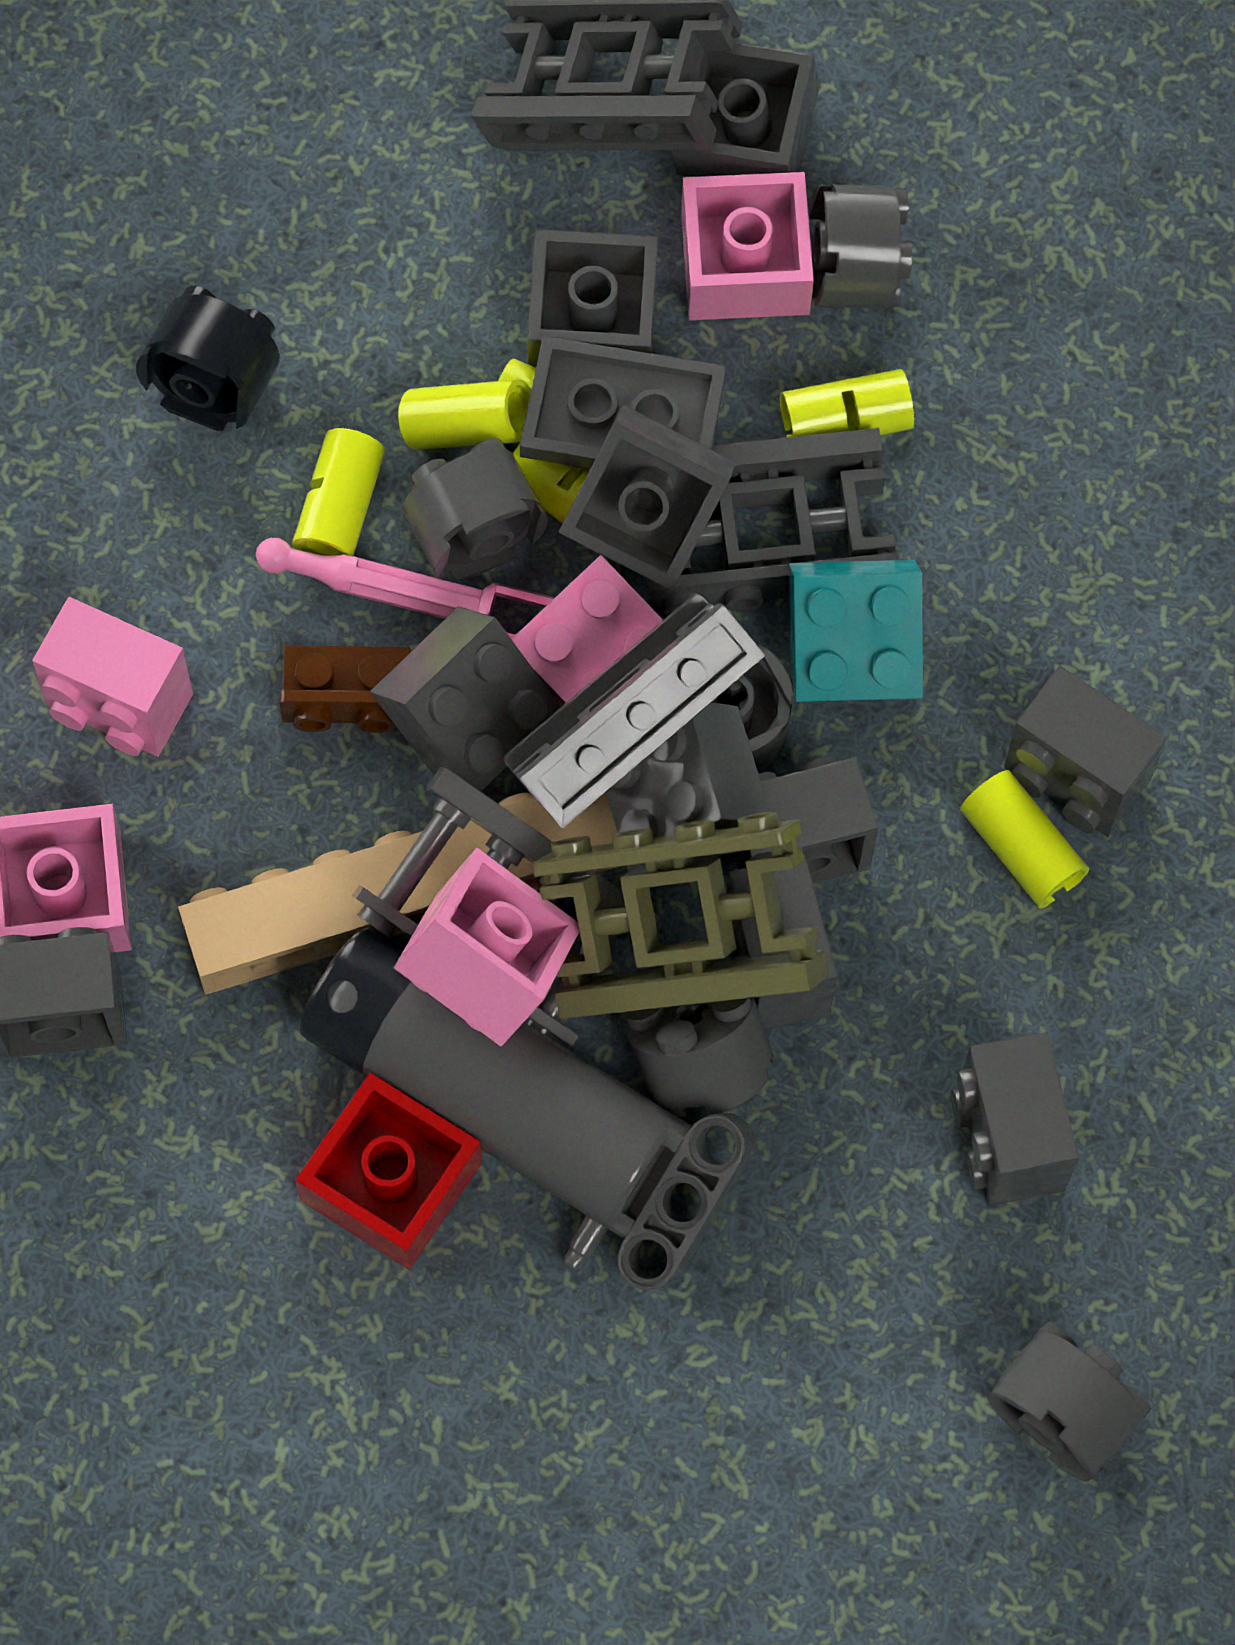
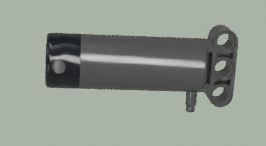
M365 928L351 937L330 962L313 990L301 1018V1035L363 1076L367 1077L369 1073L374 1074L481 1142V1150L585 1214L586 1216L569 1243L570 1248L563 1259L564 1265L575 1272L581 1271L587 1259L592 1258L605 1234L610 1230L624 1239L618 1253V1267L623 1278L631 1286L642 1290H654L676 1280L686 1269L752 1158L755 1149V1135L750 1125L740 1116L732 1113H719L698 1120L691 1126L525 1022L501 1047L480 1031L473 1029L464 1019L427 992L417 988L411 980L394 969L395 964L405 949L404 947L373 928ZM716 1125L727 1128L733 1134L736 1141L734 1155L728 1162L715 1160L709 1155L706 1148L707 1134ZM679 1183H688L699 1191L702 1206L699 1214L694 1219L682 1217L676 1212L672 1204V1195ZM645 1240H653L660 1243L667 1253L668 1264L661 1275L650 1274L641 1266L639 1250Z

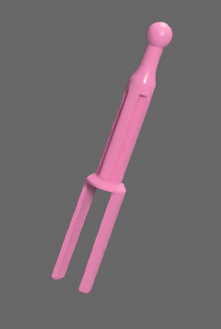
M270 537L262 541L256 550L258 565L268 573L279 574L283 571H290L309 576L325 583L334 591L446 619L458 606L491 616L496 596L545 608L555 598L497 582L488 585L482 590L347 554L332 556L313 554L291 548L281 538ZM506 632L511 639L515 636V634Z

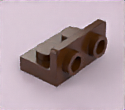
M284 646L283 690L280 691L279 703L283 722H293L296 729L305 732H323L329 730L332 723H357V727L360 730L370 733H384L393 730L395 724L370 691L410 653V647Z

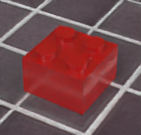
M369 1073L296 1178L295 1182L301 1202L410 1271L482 1165L481 1142L374 1074Z

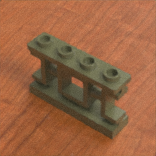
M764 812L737 819L738 827L716 830L713 820H703L676 826L674 828L675 835L653 838L651 828H641L614 834L612 836L613 843L591 846L589 836L572 837L551 843L552 852L532 863L535 877L543 876L545 885L540 887L542 900L573 897L584 954L567 956L557 973V977H562L564 988L555 993L559 1018L564 1019L810 991L828 977L829 972L825 949L816 950L815 942L818 940L816 926L784 930L774 871L790 870L804 862L802 848H798L796 837L802 833L800 820L779 822L777 812ZM771 847V852L758 853L746 861L751 891L726 894L720 858L693 862V857ZM641 863H645L646 867L633 869L620 877L625 901L624 907L603 909L597 874L570 877V872ZM697 881L708 939L660 945L649 887ZM756 917L762 953L788 950L790 954L730 961H711V959L725 958L736 950L731 920ZM631 934L637 968L664 965V968L592 977L588 975L599 973L613 964L608 935Z

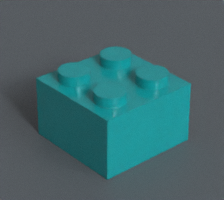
M884 560L789 563L790 676L795 701L923 698L922 572L916 561Z

